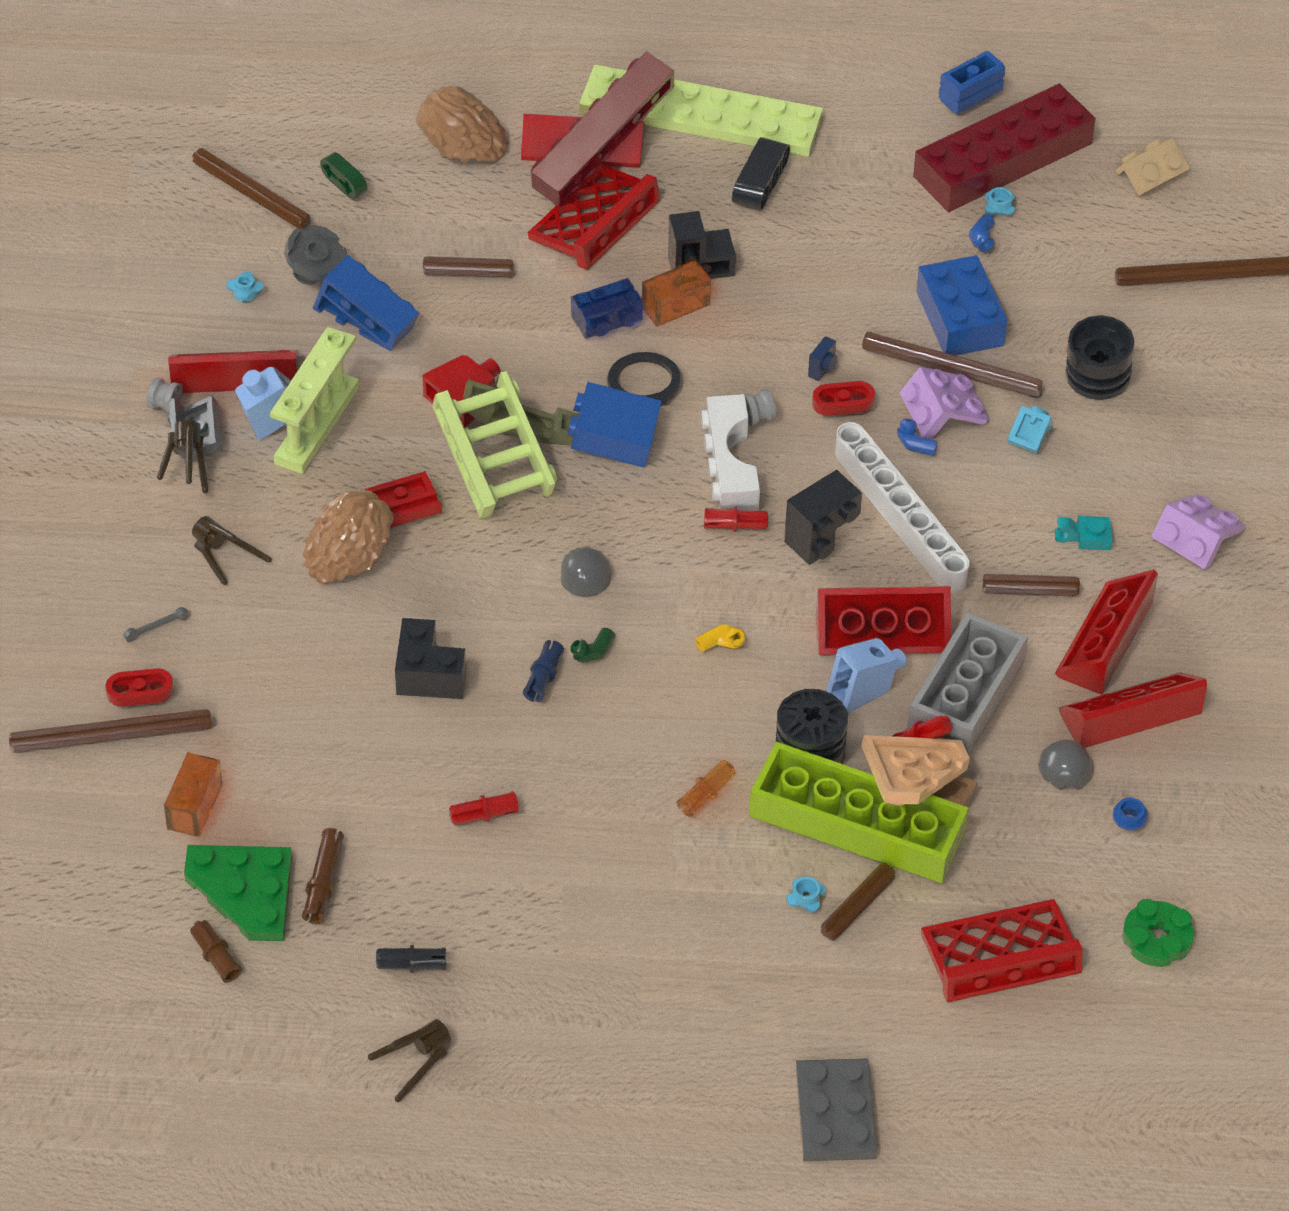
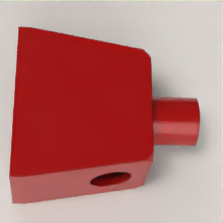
M461 355L422 375L423 396L433 404L435 394L448 390L451 400L461 401L463 400L467 380L495 388L494 377L500 374V367L492 358L479 365L469 356ZM468 412L461 414L460 421L463 428H466L475 419Z

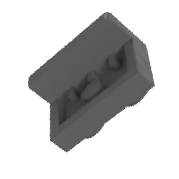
M212 395L186 407L176 398L169 400L170 413H168V421L171 425V432H175V423L178 421L197 422L201 425L200 435L204 437V457L222 450L219 407L217 400ZM174 445V453L180 454L186 459V452L178 451L177 445ZM196 451L193 452V462L197 461Z

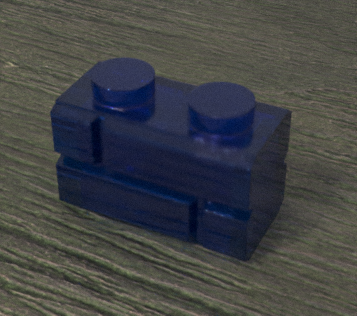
M629 278L571 296V316L577 327L579 326V330L585 339L593 336L600 337L606 335L611 330L623 326L632 327L637 322L642 321L643 303Z

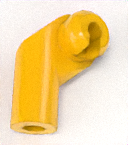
M721 624L695 637L694 641L700 652H704L716 645L736 649L743 645L746 636L740 628Z

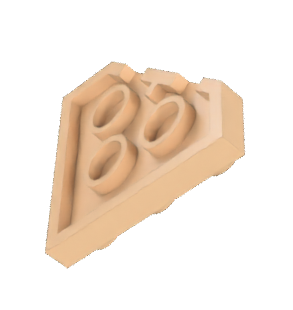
M864 735L861 745L884 803L896 806L921 803L965 772L970 760L962 740Z

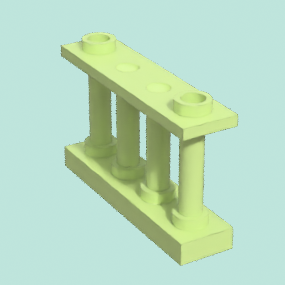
M327 326L271 410L270 418L284 422L287 426V436L274 454L275 465L303 474L359 389V379L343 374L342 363L356 342V336Z
M507 371L500 373L497 389L458 402L455 399L451 400L447 390L435 394L432 405L480 519L493 514L499 498L537 485L541 486L545 497L552 494L557 482L556 472L551 464L547 465L520 403L519 387L515 380H510ZM502 400L504 401L510 417L471 430L463 428L460 421L461 414ZM516 428L522 445L484 458L475 456L472 449L473 442ZM528 456L535 473L497 486L488 485L484 476L486 470Z

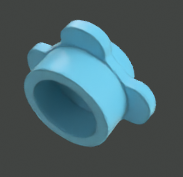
M1003 187L992 189L985 194V200L987 201L985 212L990 215H1012L1015 212V207L1012 206L1015 196L1011 191Z
M248 271L242 272L236 279L228 280L226 283L227 289L233 291L234 298L240 302L253 301L257 297L258 292L263 290V283L256 281L253 278V273Z
M808 876L794 879L792 882V893L788 894L786 898L788 905L792 907L800 906L801 908H806L809 912L817 911L820 908V897L825 895L826 892L825 886Z

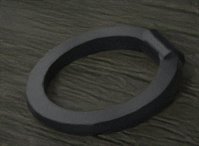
M632 353L620 358L612 365L607 375L608 387L622 391L625 390L618 384L617 377L625 367L634 363L649 362L665 368L672 378L668 387L658 393L641 395L661 400L660 405L666 404L671 400L681 386V372L677 365L668 357L658 353Z

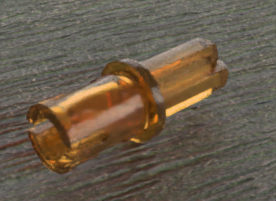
M721 760L704 777H698L695 780L696 784L682 798L676 801L678 808L680 809L684 805L687 806L682 812L686 816L692 817L709 799H715L718 796L717 791L735 775L734 766L726 760Z

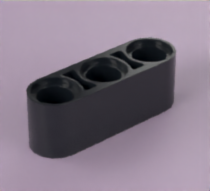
M760 137L737 178L733 188L732 202L763 210L786 167L790 154V145Z

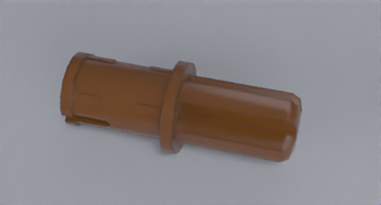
M196 921L190 929V933L202 949L204 960L211 962L224 983L232 982L240 976L242 969L228 951V943L219 938L208 921Z

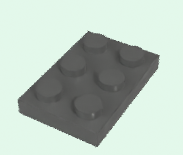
M868 1058L796 1060L803 1162L876 1159L877 1149Z

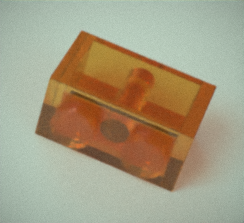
M696 260L642 281L641 307L656 327L709 306L711 279Z
M187 752L164 803L167 830L200 838L223 785L219 759Z

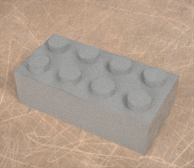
M967 612L910 704L907 729L912 728V725L917 721L926 722L935 717L946 715L951 719L950 723L953 729L942 737L962 740L969 755L1025 661L1028 637Z

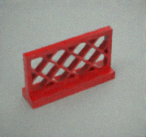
M600 164L560 207L556 205L527 232L528 238L576 258L578 267L588 270L660 202L657 177L646 174L642 179ZM603 176L613 179V181L596 184ZM633 187L628 192H619L621 188ZM616 190V194L598 196L600 192ZM595 194V198L578 201L581 196ZM614 204L610 209L601 210L603 205ZM598 208V211L580 214L582 209ZM577 212V215L559 218L563 213ZM596 221L592 226L583 228L582 223ZM579 224L580 227L579 229L563 232L561 230V227ZM558 228L557 233L543 234L545 230ZM578 238L574 242V246L564 242V240Z
M1055 899L921 927V936L943 983V995L947 1003L1082 972L1083 948L1078 939H1073ZM1050 912L1053 918L1049 924L1033 919L1035 915ZM1007 921L1020 924L1015 932L1000 926L1002 922ZM1027 927L1042 932L1038 940L1022 934ZM974 928L987 931L982 939L967 934L970 929ZM994 934L1009 940L1004 948L989 942ZM945 935L953 938L949 946H945L935 942L933 937ZM1049 936L1064 941L1052 945L1045 944ZM960 942L976 947L971 955L956 950ZM1016 943L1031 948L1020 952L1011 951ZM983 950L997 955V957L984 960L978 958ZM949 958L965 963L947 968L945 966Z

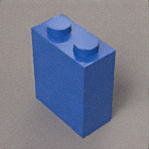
M587 381L584 394L578 392L573 411L579 412L578 417L572 416L568 435H572L573 440L570 449L645 468L661 400Z

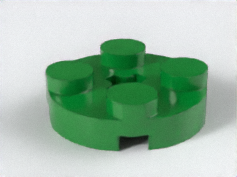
M1142 899L1138 902L1137 907L1128 913L1125 919L1122 934L1125 944L1127 943L1128 947L1132 950L1131 955L1138 961L1155 967L1169 966L1170 961H1175L1179 958L1181 961L1191 950L1194 938L1191 914L1187 910L1168 902ZM1160 929L1167 935L1162 934L1160 938L1153 937L1154 932L1151 930Z

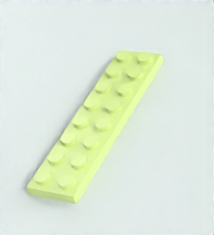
M594 64L579 103V113L587 114L591 104L597 98L601 99L608 92L611 83L616 78L620 79L627 70ZM674 80L673 89L642 121L647 126L755 146L758 139L764 137L789 144L790 153L809 157L823 116V108Z

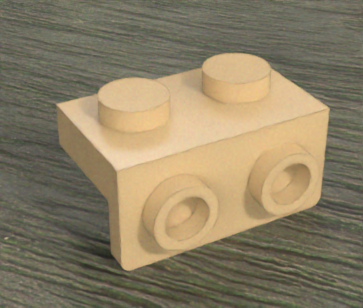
M1172 137L1163 143L1160 138L1144 147L1146 152L1140 155L1137 150L1121 159L1123 164L1115 171L1117 175L1126 172L1137 194L1141 196L1185 173L1190 167Z

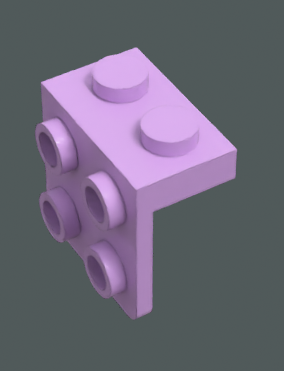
M919 367L900 391V395L912 419L917 423V428L923 438L933 439L949 418L982 425L986 424L989 420L984 404L979 400L971 380L963 374L957 375L943 372L939 369Z
M1195 494L1166 504L1151 537L1201 568L1207 569L1210 568L1222 541L1242 533L1245 525L1238 521L1239 517L1236 514L1227 510H1220L1211 505L1212 501L1209 498Z

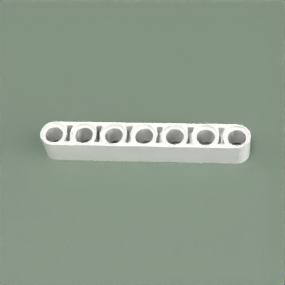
M854 422L840 425L836 434L835 456L936 584L938 586H951V594L964 591L967 587L970 562L967 555L865 429Z

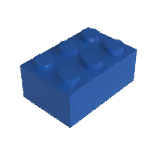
M978 255L919 266L916 292L943 352L957 356L1005 345L1007 318Z

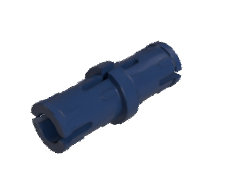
M551 640L545 641L538 660H535L530 667L531 676L523 689V695L529 701L533 702L537 693L536 702L542 701L549 683L557 675L556 666L564 653V647L555 640L550 649Z

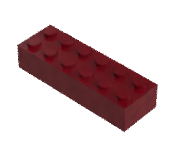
M1059 83L916 150L913 177L949 213L984 196L994 188L1003 187L1091 145L1096 118Z

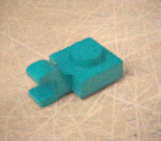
M1078 516L1076 523L1068 517L1057 518V529L1054 530L1056 542L1076 541L1078 542V549L1111 550L1113 540L1110 517Z

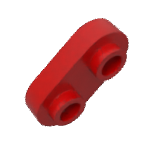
M864 381L823 384L813 391L812 407L817 413L825 416L866 412L874 406L875 389Z
M160 668L118 672L111 675L105 684L109 702L122 707L161 703L168 700L174 692L171 674Z

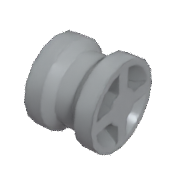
M155 377L147 392L146 403L148 408L157 409L160 407L166 413H170L169 400L176 398L181 402L182 385L176 382L168 384L165 383L164 379Z
M768 389L761 390L755 396L751 394L745 395L748 424L750 426L758 424L763 419L767 421L776 419L775 402Z

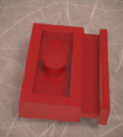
M426 471L365 489L375 493L380 501L385 502L390 507L394 515L390 528L442 513V504L437 499V494Z

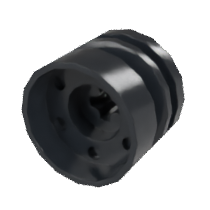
M1090 316L1077 322L1070 330L1065 374L1068 384L1076 393L1085 398L1103 400L1113 398L1127 388L1132 373L1135 341L1132 331L1124 322L1110 316Z
M803 689L793 692L782 701L777 710L775 742L842 764L845 759L848 712L843 702L832 693L820 689Z

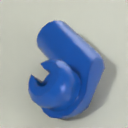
M983 214L969 231L971 242L975 247H979L983 253L988 252L995 245L994 240L989 237V230L994 226L995 221L988 214Z
M907 418L901 420L900 428L897 429V436L905 448L909 451L934 456L937 441L920 437L915 431L917 423L914 420Z

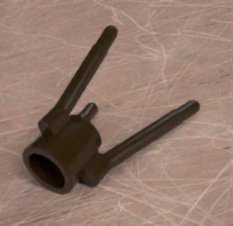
M187 420L175 423V432L168 433V442L157 479H163L174 445H177L178 451L186 452L185 481L187 484L192 483L193 452L196 451L202 492L207 493L208 483L203 452L204 437L200 435L201 425L199 423Z
M209 516L201 517L192 528V535L197 539L194 547L203 554L223 585H226L228 581L208 548H219L225 539L268 563L272 561L270 556L236 537V535L224 529Z
M435 1019L417 1031L405 1035L368 1055V1059L372 1061L413 1042L421 1054L426 1055L429 1053L432 1055L395 1096L396 1102H400L433 1065L447 1055L444 1047L451 1043V1036L446 1026L440 1020Z

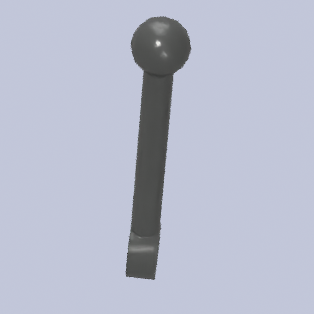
M179 607L175 613L138 629H127L123 636L127 642H132L137 639L138 635L176 619H186L188 610L184 607Z

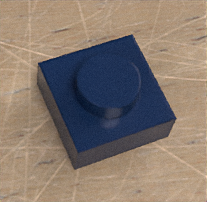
M825 336L809 355L808 377L819 381L826 372H831L834 369L838 356L835 355V340Z

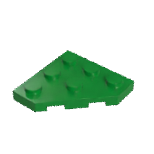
M187 845L184 876L185 881L193 889L197 888L207 897L208 903L225 919L229 918L237 925L240 933L249 941H284L292 860L291 847Z

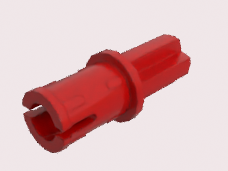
M734 506V509L705 508L704 529H733V532H736L737 528L767 529L769 515L766 511L737 510V506Z
M938 716L926 722L917 721L912 725V728L893 734V737L937 739L950 733L953 726L948 716Z
M514 791L487 798L484 795H480L479 800L451 805L449 807V816L453 825L483 819L485 822H489L492 817L518 813L519 806Z

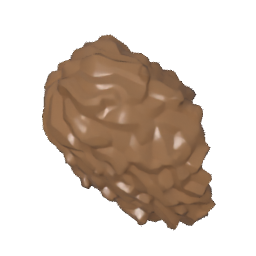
M443 86L439 90H434L431 94L427 95V98L421 103L416 123L432 145L438 148L441 157H447L448 159L457 158L463 163H467L470 159H476L478 162L484 160L486 162L498 160L504 155L503 151L507 150L505 129L499 124V119L494 116L492 110L482 104L480 99L458 86Z
M346 491L339 496H335L332 501L322 507L323 513L316 519L315 526L311 530L309 537L304 540L306 545L303 556L306 561L303 563V566L309 568L308 574L310 577L316 578L317 582H321L324 585L336 579L342 581L346 575L356 577L357 574L365 570H372L374 564L382 557L383 547L391 537L390 525L393 522L394 515L390 507L385 502L380 501L378 496L371 491Z

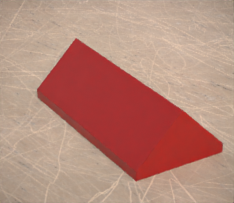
M524 113L521 160L537 161L544 159L555 141L559 138L563 139L569 133L575 120L578 118L582 119L583 117ZM641 121L601 164L640 168L645 122Z
M298 349L172 354L168 357L171 383H180L182 385V393L235 391L238 386L243 384L242 379L245 373L250 370H257L260 373L268 367H275L288 379L292 380L298 371Z
M1155 569L1105 583L1055 672L1058 678L1100 695L1103 694L1153 604L1158 577Z
M951 586L818 588L815 617L818 654L836 655L839 648L875 638L882 640L891 651L900 649L903 653H942L951 639Z
M1179 672L1059 707V712L1074 741L1087 748L1202 714L1207 680L1206 678Z

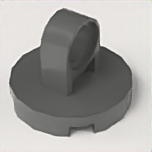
M309 225L307 229L301 230L297 228L291 233L285 245L284 255L288 265L293 269L294 277L299 282L306 285H314L317 282L323 281L325 276L347 256L346 248L343 250L339 244L340 238L337 234L317 225Z

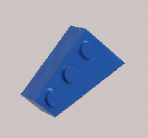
M349 255L325 276L313 306V310L319 313L326 310L337 316L335 322L343 326L348 322L359 328V335L389 351L413 329L419 312L415 310L410 302L399 297L385 282L378 280L367 271L362 263L355 261Z

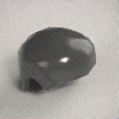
M584 547L571 550L565 555L561 566V584L571 594L583 597L593 596L608 587L610 564L601 551Z
M1060 740L1047 746L1042 751L1038 764L1043 779L1051 782L1059 790H1062L1065 786H1074L1077 790H1080L1092 778L1093 765L1088 752L1083 745L1072 740Z

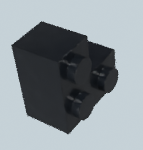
M699 211L669 215L668 260L675 284L735 276L736 253L729 229L705 231Z
M835 470L787 500L784 542L808 565L813 564L819 559H825L834 550L836 529L845 523L854 521L861 514L862 492L842 473Z
M402 618L395 665L396 695L463 699L466 679L465 648L437 646L436 620Z

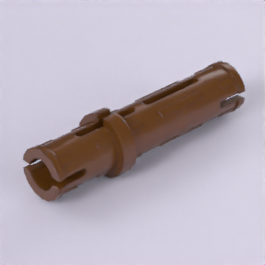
M326 828L322 831L312 879L306 884L307 899L302 912V918L307 921L309 913H311L309 920L311 924H320L324 921L328 899L333 896L334 886L332 881L341 844L344 839V834L341 831L338 832L335 839L337 832L335 828Z

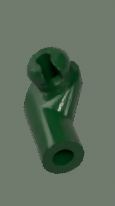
M602 628L593 643L587 644L583 639L581 641H574L570 647L573 658L581 663L602 659L614 641L615 633L609 628Z

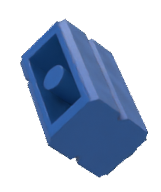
M985 51L977 55L976 58H972L941 74L940 101L955 114H959L1002 91L1004 85L1003 77L1005 76L1004 64L990 51Z

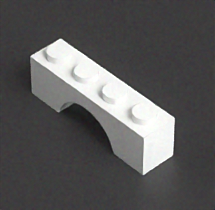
M745 395L707 397L706 410H701L702 429H708V434H704L705 452L712 455V458H708L709 477H715V482L711 484L713 502L719 501L720 509H734V506H737V510L759 511L760 488L756 466L739 461L729 451L734 445L747 439L748 413Z

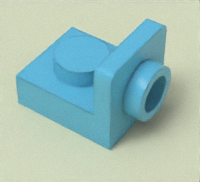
M1021 406L1007 438L1008 444L1038 454L1047 431H1051L1053 427L1052 418L1048 415L1049 413L1037 406H1031V408Z

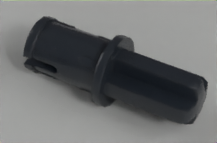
M410 945V948H379L376 950V968L410 969V973H414V969L446 970V947L414 948V945Z

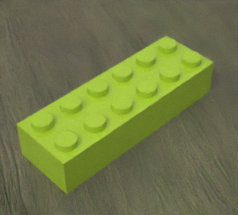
M775 742L750 792L749 817L875 861L887 863L890 866L939 883H943L966 833L969 807L934 795L929 796L919 804L896 806L884 803L873 774L779 742Z

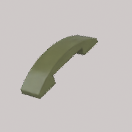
M467 380L463 400L497 388ZM503 400L468 412L484 424L510 417ZM522 405L537 442L558 445L572 444L573 436L568 435L572 416L578 417L579 413L558 407L555 413L551 414ZM516 428L504 432L519 437Z

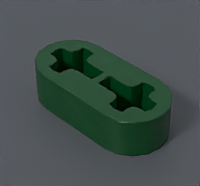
M337 152L331 153L320 161L321 169L326 178L350 199H355L367 191V183L363 175Z

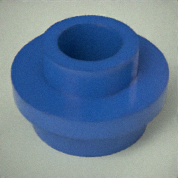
M1124 798L1114 807L1113 820L1122 829L1137 830L1143 827L1147 821V810L1144 804L1136 798Z

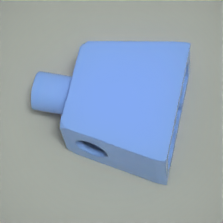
M268 367L260 373L257 370L248 371L243 376V384L235 390L245 417L259 441L286 424L270 418L271 410L291 382L290 379L275 367Z
M877 638L839 648L826 692L832 693L841 700L847 712L850 713L890 690L895 671L906 665L905 655L900 649L891 651L882 640Z

